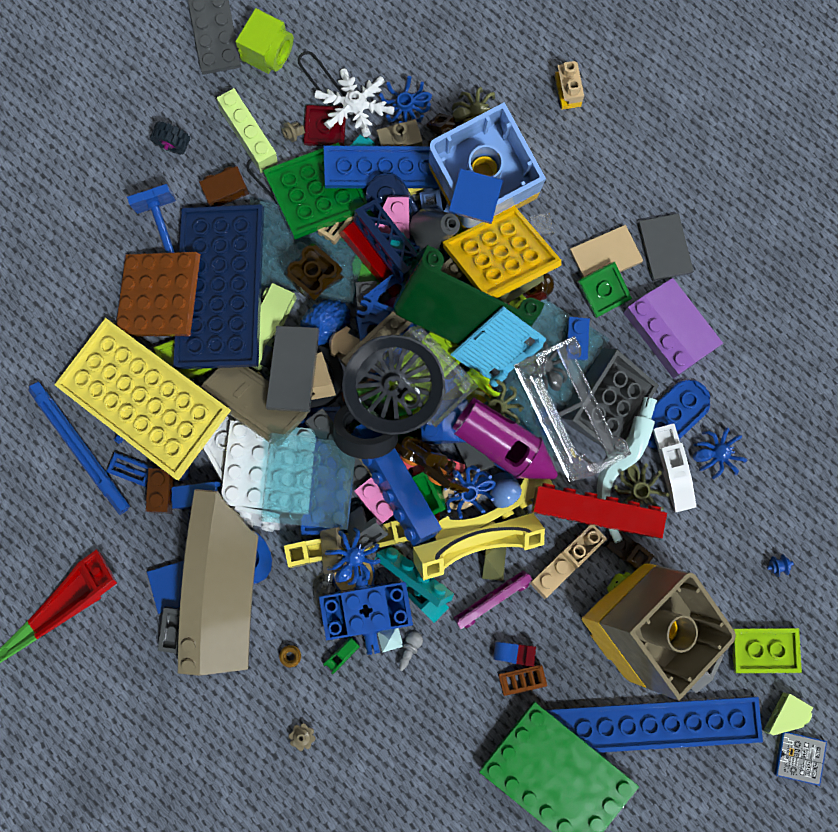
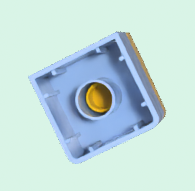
M505 102L433 139L430 143L429 169L449 206L451 205L460 168L503 180L494 216L513 207L518 209L537 199L546 180ZM456 215L460 221V227L464 231L482 223L478 220Z

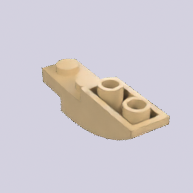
M589 525L530 584L546 599L607 538L596 526Z

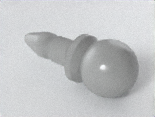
M411 632L406 637V644L403 646L405 651L399 665L400 671H403L408 666L412 655L417 654V649L423 643V638L418 632Z

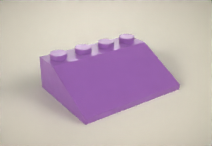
M673 278L627 307L624 315L673 379L723 344Z

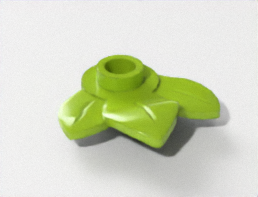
M471 368L468 372L464 373L465 382L470 386H477L493 397L500 396L501 393L494 391L488 386L490 379L484 377L477 370Z

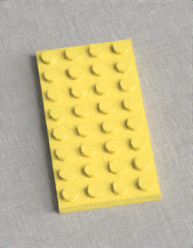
M107 318L103 320L55 383L57 388L178 481L231 411Z

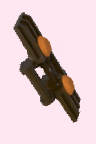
M408 436L403 441L398 440L395 449L405 463L411 466L419 464L425 468L423 473L427 474L428 479L438 486L442 485L460 494L468 493V488L450 476L456 466L453 460H448L447 456L441 454L437 449H432L430 444L418 438Z

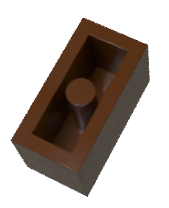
M237 166L227 167L221 173L208 175L199 182L210 207H219L249 194Z
M148 468L146 512L172 514L171 495L172 487H174V478L163 469Z

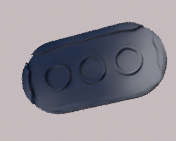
M382 173L375 176L369 182L366 190L367 203L376 199L383 208L388 196L409 195L410 222L413 215L420 211L400 177L391 173ZM372 208V213L375 218H378L379 213L375 208ZM410 235L408 240L415 250L419 249L420 247L414 243L413 236Z

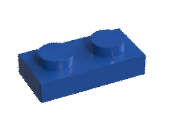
M567 318L565 359L588 360L590 318Z

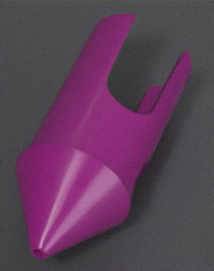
M476 398L471 399L457 418L453 429L456 430L454 434L483 453L490 461L512 474L514 478L555 479L558 476L541 437H537L518 423L505 418Z

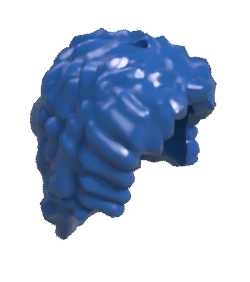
M322 300V302L313 304L300 320V326L319 328L318 345L321 346L329 342L333 333L345 328L346 324H350L349 319L351 316L349 314L351 310L344 302L341 303V300Z

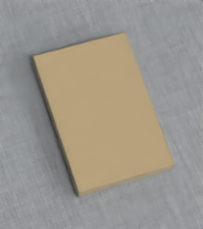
M626 225L569 250L582 278L611 262L616 263L620 272L643 262Z

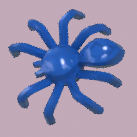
M411 76L407 77L404 92L400 94L392 88L390 82L386 83L388 90L397 96V99L386 100L383 94L380 93L381 101L387 102L386 104L394 103L393 107H395V111H398L393 118L390 115H386L388 122L396 121L402 112L403 121H399V123L407 122V112L410 113L413 120L416 119L417 122H422L424 115H420V118L417 119L412 109L420 113H426L430 110L431 103L429 102L432 94L422 92L424 82L420 83L419 90L413 94L408 93Z
M728 427L724 428L720 443L715 433L711 431L702 432V435L709 434L713 437L715 446L708 442L694 444V447L707 446L712 449L711 451L703 448L694 453L693 459L696 462H705L713 458L711 462L700 467L699 471H704L713 466L717 461L719 462L720 469L712 476V479H716L724 471L723 462L734 471V475H738L739 470L728 459L742 461L743 464L748 461L744 457L731 455L735 454L732 451L734 447L729 446L741 439L742 435L734 437L725 444L729 432Z
M471 465L466 469V481H464L460 472L453 470V477H458L461 484L468 488L469 491L468 493L464 492L461 494L454 491V496L456 497L449 498L445 503L447 512H451L450 503L452 501L462 499L457 506L459 519L463 518L461 507L465 501L471 502L481 513H485V509L475 499L478 494H483L491 501H494V497L487 492L496 485L491 480L492 476L487 471H481L476 466ZM473 469L477 473L473 480L470 481V470Z
M356 527L353 528L356 536L352 547L348 543L346 534L339 531L338 534L342 537L347 550H326L324 552L325 555H344V558L337 564L327 566V570H335L343 565L335 575V580L338 583L345 582L351 578L352 566L354 567V578L347 584L353 585L356 583L359 576L358 566L366 573V577L362 581H367L370 579V571L363 562L373 565L381 562L378 557L376 560L364 558V556L374 553L379 548L378 543L374 542L373 546L375 547L363 552L365 547L361 548V544H358L356 547L360 538V531Z

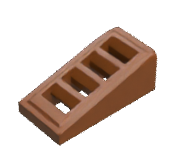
M542 664L498 674L504 696L547 686ZM532 671L537 672L539 683H535ZM524 673H528L530 685H526ZM515 675H519L522 687L518 688ZM506 677H511L513 685L511 690H509Z

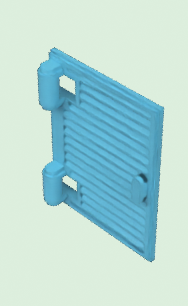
M503 306L450 355L468 368L475 369L484 377L489 378L491 386L497 387L499 385L496 383L497 380L503 382L507 378L508 373L525 358L532 357L537 353L547 339ZM529 337L535 340V343L531 346L525 343ZM494 368L499 370L497 376H493L489 372Z

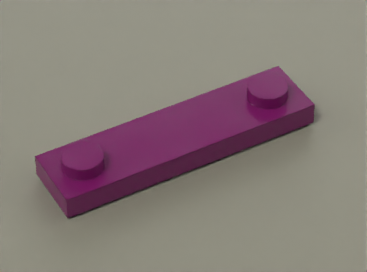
M522 570L454 616V621L460 629L472 626L476 622L475 619L513 593L525 590L533 579L526 571Z

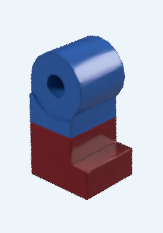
M495 642L493 660L534 667L536 646Z

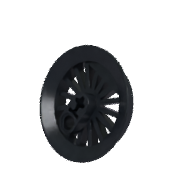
M385 335L363 344L351 356L344 370L342 390L349 411L362 425L378 433L399 435L422 427L436 414L444 397L445 377L438 358L422 342L403 335ZM393 347L402 348L394 369ZM387 350L389 352L390 370L382 357ZM410 350L414 355L401 369L406 351ZM419 357L424 361L423 364L406 372ZM378 360L381 363L384 371L376 365V362ZM372 368V369L375 370L378 374H375V373H372V372H369V371H370V369ZM427 368L430 372V376L411 377ZM364 377L376 380L360 382ZM391 380L392 382H394L397 380L398 385L396 386L395 384H393L392 386H390L389 381ZM430 382L429 390L412 385L413 383ZM376 387L360 396L357 388ZM380 393L369 407L363 402ZM408 393L416 395V398L411 401L406 400L404 397ZM420 393L427 395L423 402L421 401ZM386 396L381 414L373 411ZM393 397L394 416H386L390 399ZM397 402L404 406L407 414L399 416Z

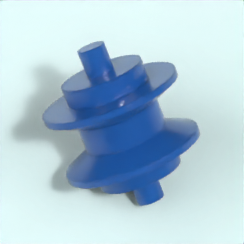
M781 554L780 559H776L775 556L771 557L767 570H771L776 577H780V572L789 575L791 566L794 564L784 554Z

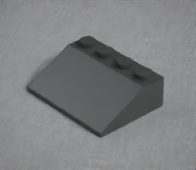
M603 348L559 418L612 453L629 435L634 416H639L643 397L652 398L659 385L618 350Z

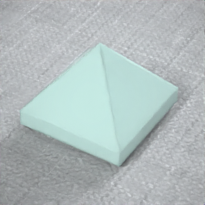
M399 628L379 631L377 633L382 652L403 647Z

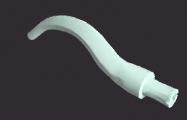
M643 397L639 416H634L628 438L609 454L600 468L597 481V498L605 500L606 496L610 497L611 488L616 477L621 471L635 464L643 455L655 421L651 419L657 400ZM608 528L615 543L623 540L618 530Z

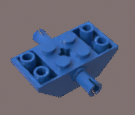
M360 567L361 575L358 576L355 583L356 587L319 596L326 641L363 635L366 654L371 655V645H373L374 654L380 653L377 637L379 631L412 626L413 622L406 583L402 581L374 585L368 584V580L362 581L366 577V573ZM363 605H367L368 608H372V610L369 611V614L361 612V610L363 609Z

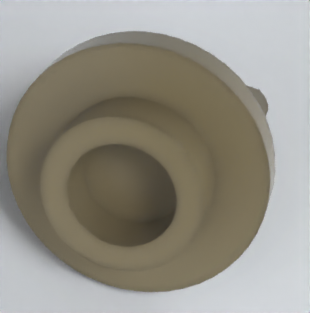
M286 122L282 129L286 140L295 142L297 136L305 133L303 125L299 126L298 122L292 124Z

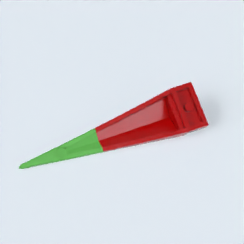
M97 549L78 562L47 601L0 648V663L100 600L102 594L117 584L106 561Z

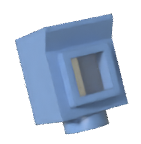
M426 188L423 192L419 193L421 210L433 208L443 211L440 190Z

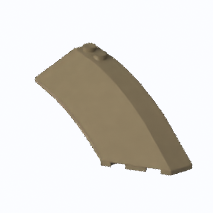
M194 490L181 588L178 674L200 676L248 670L252 596L259 536L254 530H250L243 522L244 519L233 508L226 504L218 491Z

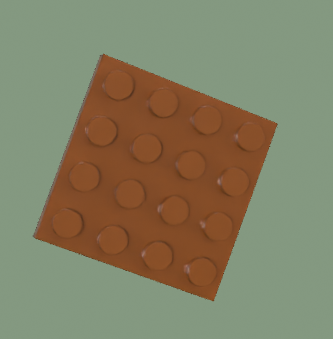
M197 252L126 255L116 326L131 337L190 336L201 254Z

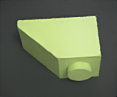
M783 692L763 731L776 735L802 728L811 720L813 707L793 695Z

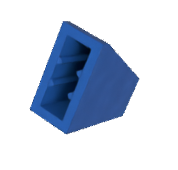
M209 482L172 487V509H192L195 489L218 491L221 495L223 483Z

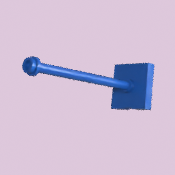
M164 184L128 196L129 205L137 214L148 210L152 211L165 252L175 253L159 208L176 201L174 193L169 186Z

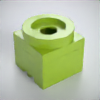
M255 8L235 42L237 48H239L238 52L242 61L269 74L271 70L277 72L283 67L291 52L294 37L292 33L286 31L284 22Z

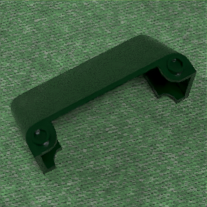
M429 245L416 254L394 303L396 315L458 346L503 306L532 327L545 304L535 298H526L517 309L440 271L444 263V257L439 250Z

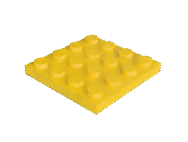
M516 207L494 216L491 224L482 222L443 241V248L472 285L496 299L561 266L559 256Z

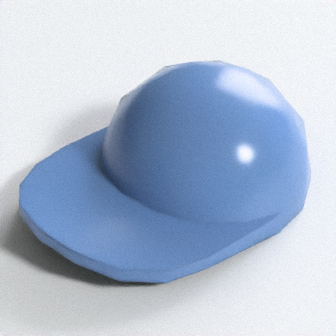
M500 472L492 476L491 480L496 485L492 490L487 491L494 497L492 503L497 508H506L513 505L519 499L522 492L516 478L506 472Z

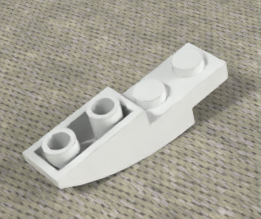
M675 424L653 429V435L664 468L663 475L674 512L695 508L696 502L690 469L683 443L679 441Z

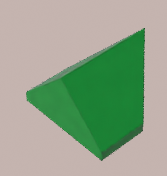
M423 472L412 477L434 515L446 510L445 499L442 494L443 488L431 482L427 474Z

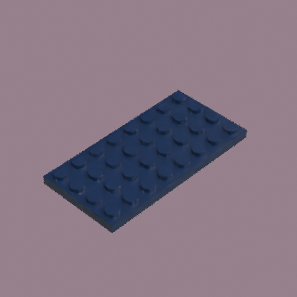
M262 204L182 208L179 253L197 252L201 255L191 335L175 336L173 363L175 369L259 366L264 206Z

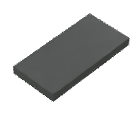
M276 326L266 403L267 410L310 412L319 328Z

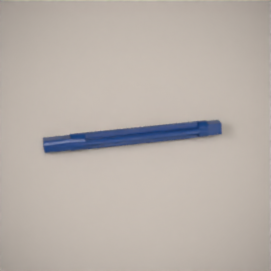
M39 382L29 386L28 391L34 398V401L102 494L108 499L119 515L126 512L130 507L50 395Z

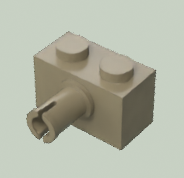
M416 119L377 130V139L380 146H423Z

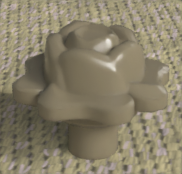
M305 723L301 724V726L295 725L293 732L289 734V738L292 739L290 745L296 747L299 751H303L304 748L310 749L311 743L316 739L312 735L314 729L309 728Z

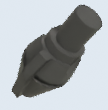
M334 573L325 574L324 579L318 581L314 588V604L320 607L319 596L336 592V586L333 585L334 582L332 581Z

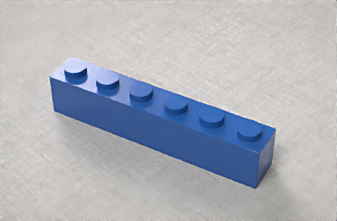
M362 424L356 426L351 435L363 439H371L383 435ZM394 448L390 453L379 458L362 459L363 464L370 470L374 483L382 491L385 502L390 505L394 518L401 524L405 537L411 542L413 547L435 537L442 528L396 449Z

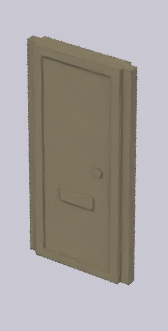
M249 367L218 368L200 386L204 391L231 410L229 414L275 447L280 445L309 413L267 410L269 381Z

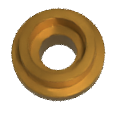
M293 645L284 647L279 655L280 662L285 667H295L301 661L300 650ZM289 652L294 653L295 657L292 661L286 657Z

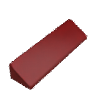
M354 221L339 233L379 283L393 274ZM395 284L387 292L391 297H395L402 286Z

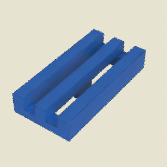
M114 452L106 472L147 487L148 468L154 467ZM117 458L145 468L147 473L117 463ZM115 466L142 476L144 480L141 481L114 471L113 468Z

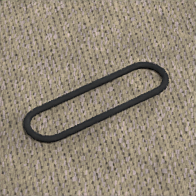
M305 51L299 55L298 64L317 90L321 91L301 64V57L305 54L314 57L342 96H345L342 89L313 52ZM328 103V105H330V106H339V107L343 106L342 103H340V104H338V105H333L332 103Z

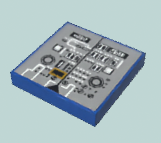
M790 732L781 733L774 775L820 786L827 741Z

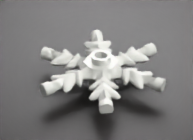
M341 69L340 75L343 80H338V83L343 86L341 89L347 92L346 96H341L338 91L335 95L329 89H327V93L319 90L315 92V98L325 99L323 101L324 104L334 102L333 105L343 104V108H336L337 112L328 114L332 118L327 120L324 125L328 129L332 128L336 122L342 125L343 118L348 119L347 113L354 116L353 121L357 120L355 128L360 127L362 135L368 137L371 133L367 125L370 126L372 123L366 119L369 116L363 113L364 109H369L372 114L375 111L383 116V112L394 115L395 107L384 106L387 102L376 103V100L372 102L366 100L367 97H374L373 93L382 91L378 87L384 84L385 80L381 76L373 83L368 80L366 88L362 86V92L360 93L359 91H354L357 85H353L355 77L349 78L347 69Z

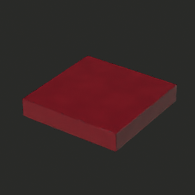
M306 105L304 145L330 146L339 142L340 146H345L346 118H343L342 125L336 122L330 129L324 125L327 120L332 118L328 116L329 113L337 112L336 108L343 107Z

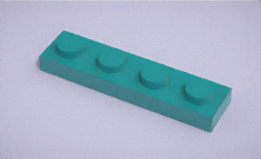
M390 546L376 553L375 560L378 557L381 560L380 564L436 607L452 601L453 592L434 578L423 580L414 562L399 553L397 549Z

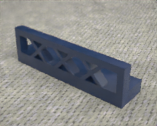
M374 199L354 211L353 221L400 284H402L411 265L407 266L404 263L403 255L414 259L417 252L377 200ZM375 208L379 213L378 218L369 216L366 211ZM379 224L389 226L391 229L390 234L381 232L378 228ZM391 240L400 241L403 245L402 250L393 248L390 244Z

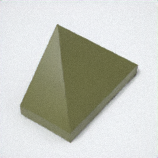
M506 547L484 550L482 579L504 580Z

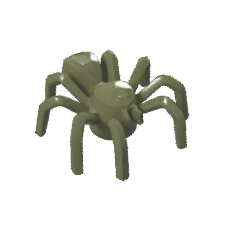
M479 87L476 90L475 103L470 93L461 92L459 99L465 95L471 105L463 101L453 104L452 110L455 111L452 116H454L455 122H462V125L490 110V108H487L489 104L485 103L491 96L492 99L496 98L495 92L488 93L479 102L480 93L483 92L482 87Z
M497 380L496 383L502 386V393L500 398L497 396L495 399L492 396V401L483 391L475 390V394L482 395L487 400L488 407L507 419L510 418L505 414L515 419L516 423L520 424L518 416L508 409L519 408L518 410L521 412L524 410V407L520 404H507L516 397L517 389L510 386L513 394L503 400L506 386L504 382Z
M646 463L642 467V482H640L639 469L637 465L633 464L627 468L626 477L634 485L624 478V471H621L619 474L621 481L631 490H620L617 485L614 486V490L619 494H631L622 502L623 504H627V501L635 499L634 502L640 501V504L643 505V501L646 504L648 503V498L653 506L661 507L655 503L650 493L663 497H669L670 494L650 489V487L656 482L662 472L659 470L652 480L646 484L645 473L648 464Z

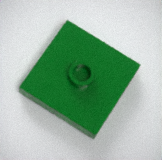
M611 262L577 280L595 318L632 299L615 262Z

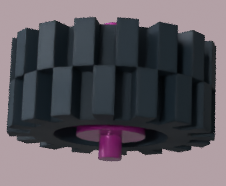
M163 121L156 122L149 137L155 145H159L160 148L177 153L178 155L185 153L190 141V136L184 133V130L178 129L177 126H172L170 123L166 124Z

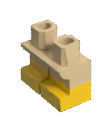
M571 61L558 65V72H555L557 90L559 91L561 110L581 107L584 92L578 63Z

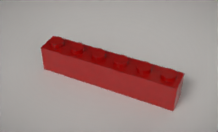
M542 483V487L537 486L535 489L531 513L663 539L667 512H662L661 507L648 505L647 509L640 507V503L627 501V504L618 503V498L606 496L605 500L597 498L598 494L585 492L584 495L576 494L575 489L563 488V491L556 490L555 485Z

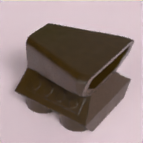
M313 243L302 250V254L296 261L289 264L284 273L297 291L308 300L313 299L314 301L323 291L344 278L340 273L343 270L340 265Z

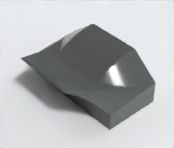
M164 607L158 651L178 654L180 608Z

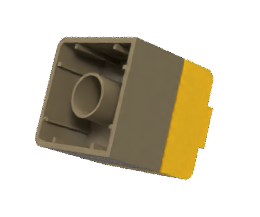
M648 563L640 566L600 599L582 617L583 623L591 632L590 636L607 659L614 663L624 678L634 684L678 701L684 697L732 645L736 637L735 631L694 573Z

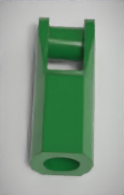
M351 636L348 637L326 660L323 666H327L333 675L361 646ZM336 655L343 660L339 665L333 660Z

